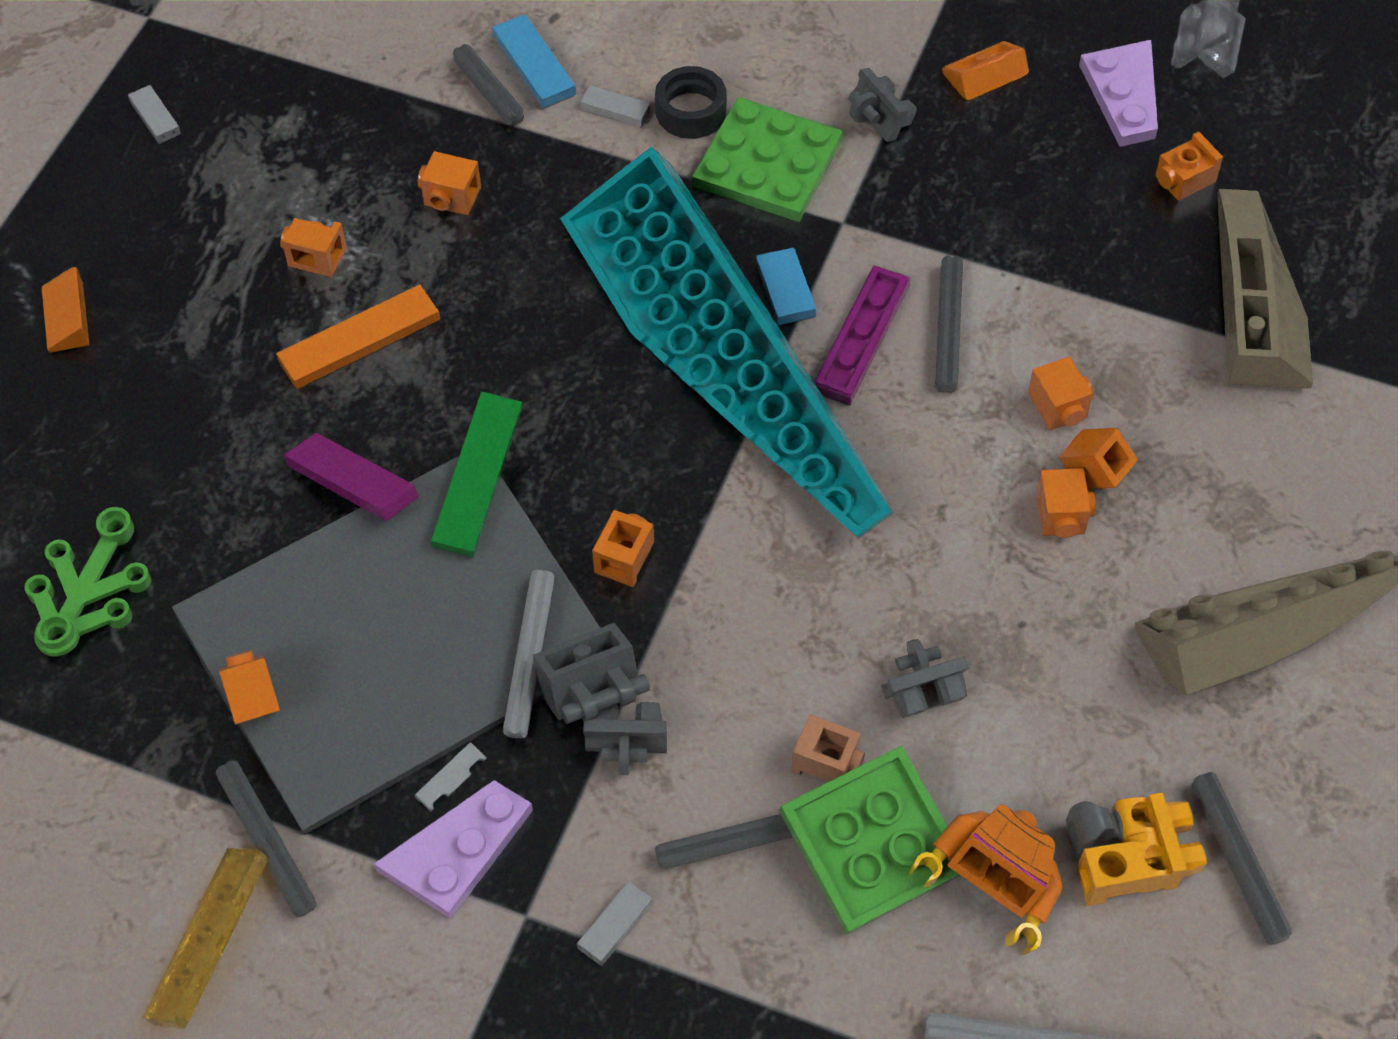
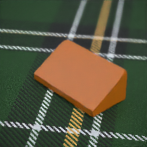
M1002 41L942 68L943 74L966 100H971L1024 77L1029 72L1025 49L1006 41Z
M73 267L42 286L47 349L49 353L89 346L83 282L77 267Z

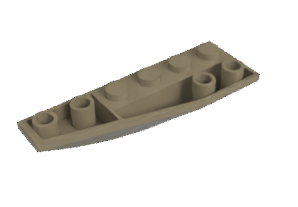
M1219 189L1217 196L1228 384L1311 389L1313 378L1308 318L1259 192Z
M1376 551L1368 554L1365 558L1216 595H1198L1191 598L1189 604L1175 609L1163 608L1153 611L1149 618L1135 622L1136 631L1164 682L1181 693L1189 695L1271 665L1308 647L1340 628L1398 584V556L1394 555L1391 551Z

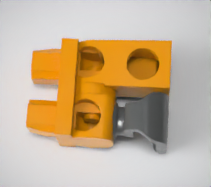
M1163 793L1150 794L1148 798L1133 797L1118 800L1112 807V813L1109 812L1108 808L1083 801L1072 806L1066 818L1076 858L1079 860L1076 869L1087 906L1102 904L1106 902L1107 898L1125 894L1147 893L1162 888L1163 890L1175 889L1179 886L1183 877L1202 872L1207 864V858L1200 842L1179 845L1176 833L1191 831L1194 825L1189 802H1166ZM1100 836L1103 842L1110 841L1112 838H1118L1121 841L1118 844L1090 848Z

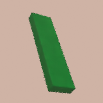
M481 391L431 539V547L474 558L522 411V402Z

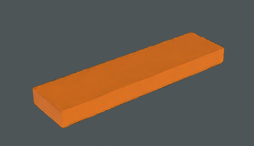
M417 285L277 352V358L295 388L299 389L439 321V311L422 286Z

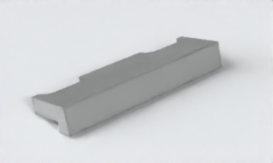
M470 742L415 794V798L431 812L434 809L433 803L442 795L449 797L471 776L469 769L477 761L484 762L486 757Z

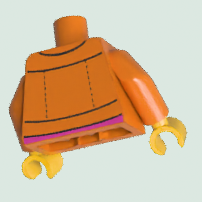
M999 805L991 814L977 811L957 816L932 844L935 848L932 853H922L916 858L910 868V875L920 865L929 867L933 875H931L923 887H930L940 876L943 867L942 862L947 858L950 860L947 866L1020 918L1027 915L1024 923L1009 930L1006 934L1005 942L1008 947L1015 944L1020 933H1022L1027 939V947L1022 955L1032 952L1040 946L1042 941V935L1038 927L1040 923H1046L1062 891L1061 877L1057 864L1053 860L1054 840L1037 828V820L1032 813L1025 810L1014 812L1006 805Z

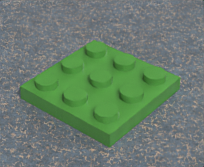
M737 97L692 176V187L800 222L842 142L843 130Z
M902 745L779 808L782 818L846 935L960 876L947 866L950 861L947 858L942 862L943 867L940 876L930 887H923L931 875H933L929 867L920 865L910 875V868L916 858L922 853H932L935 849L932 844L948 826Z

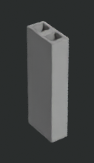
M151 85L128 94L130 103L158 144L181 134L179 126Z
M589 85L580 101L581 110L640 128L651 111L649 102Z
M628 881L577 942V948L602 966L652 906L653 898Z

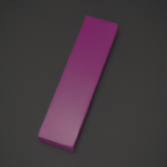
M873 265L814 381L822 396L849 406L851 405L910 286V277Z
M315 433L284 454L290 468L384 521L389 520L419 497L415 485L318 433Z

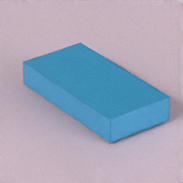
M789 248L757 255L756 267L777 326L816 317V306L795 249Z

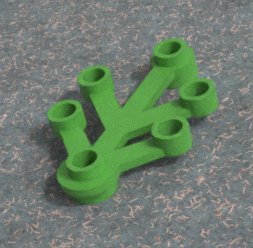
M111 507L99 514L96 520V527L101 538L79 578L72 563L74 553L67 541L58 539L46 546L45 556L49 564L56 569L67 599L58 613L52 601L55 590L47 576L34 575L25 583V592L30 601L36 605L41 618L36 627L34 639L42 653L49 656L64 655L75 648L81 635L105 625L113 628H122L127 626L132 620V611L128 603L121 598L111 599L104 605V608L79 617L84 606L127 588L132 592H142L151 584L150 573L142 563L129 564L122 572L99 580L117 546L127 543L134 533L133 522L125 509ZM116 528H122L117 532H112ZM59 551H66L65 554L59 558L53 557ZM143 574L141 579L131 581L134 575ZM46 586L42 592L33 593L37 587ZM119 609L124 610L122 615L118 617H111L114 611ZM57 634H64L59 639L52 640Z

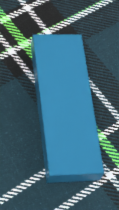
M525 14L492 27L493 37L542 108L576 95L575 84Z

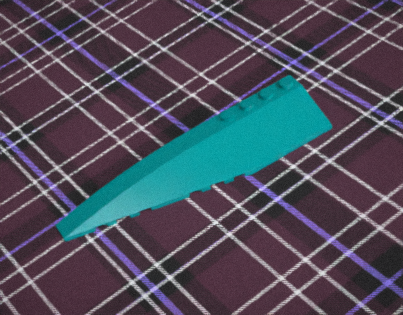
M652 146L649 147L560 218L630 333L701 395L744 436L761 449L774 463L791 476L795 482L811 494L858 538L862 537L894 513L842 426L772 316L672 164Z

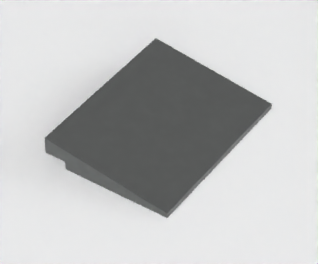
M458 456L410 481L409 483L415 485L419 497L389 520L384 521L367 510L359 508L172 607L179 625L199 656L204 669L230 712L231 709L221 680L219 667L227 665L226 657L239 652L252 650L254 657L263 654L280 711L238 723V726L304 835L504 722L529 581L533 570H546L554 574V585L542 651L600 628L501 475L474 558L431 547V539L459 459ZM538 677L533 705L543 700Z

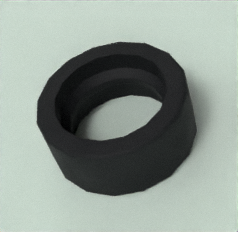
M697 66L676 68L662 76L655 90V115L660 126L672 135L692 139L708 136L719 129L726 118V87L722 79L713 71ZM686 93H698L713 101L705 109L695 112L682 111L669 104L670 100L676 96Z

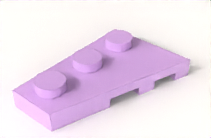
M1151 40L1081 55L1079 66L1119 146L1155 139L1158 123Z
M494 780L374 863L375 869L387 879L451 919L532 813V803Z

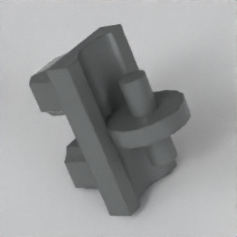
M870 68L860 69L858 84L848 98L852 103L849 111L850 116L857 123L868 120L887 142L894 141L901 127L911 125L917 109L910 100H898L894 95V83L887 76L877 77Z
M913 639L907 642L908 655L895 658V663L899 671L913 668L914 672L889 679L887 684L881 686L885 699L893 697L901 716L906 718L928 709L921 687L934 684L941 705H947L967 697L965 680L962 673L968 670L969 666L965 656L929 667V662L941 658L939 647L934 646L924 649L919 639Z
M641 702L636 704L635 720H618V704L598 711V717L586 722L584 721L583 732L585 735L586 751L602 752V761H619V775H629L630 762H647L648 753H667L666 721L662 720L660 704L657 702Z

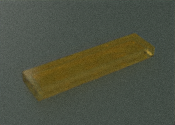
M227 848L143 1015V1018L151 1024L185 1029L268 862L269 858L261 851Z

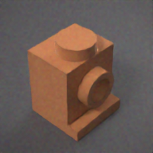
M810 714L793 750L792 772L799 775L801 772L829 782L861 766L865 757V752L859 751L861 733Z

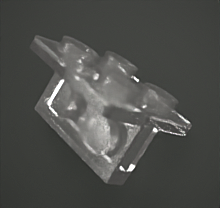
M1203 0L1198 4H1192L1187 7L1180 17V27L1174 43L1171 65L1178 69L1198 57L1207 67L1212 68L1222 78L1235 72L1246 20L1237 11L1239 0Z

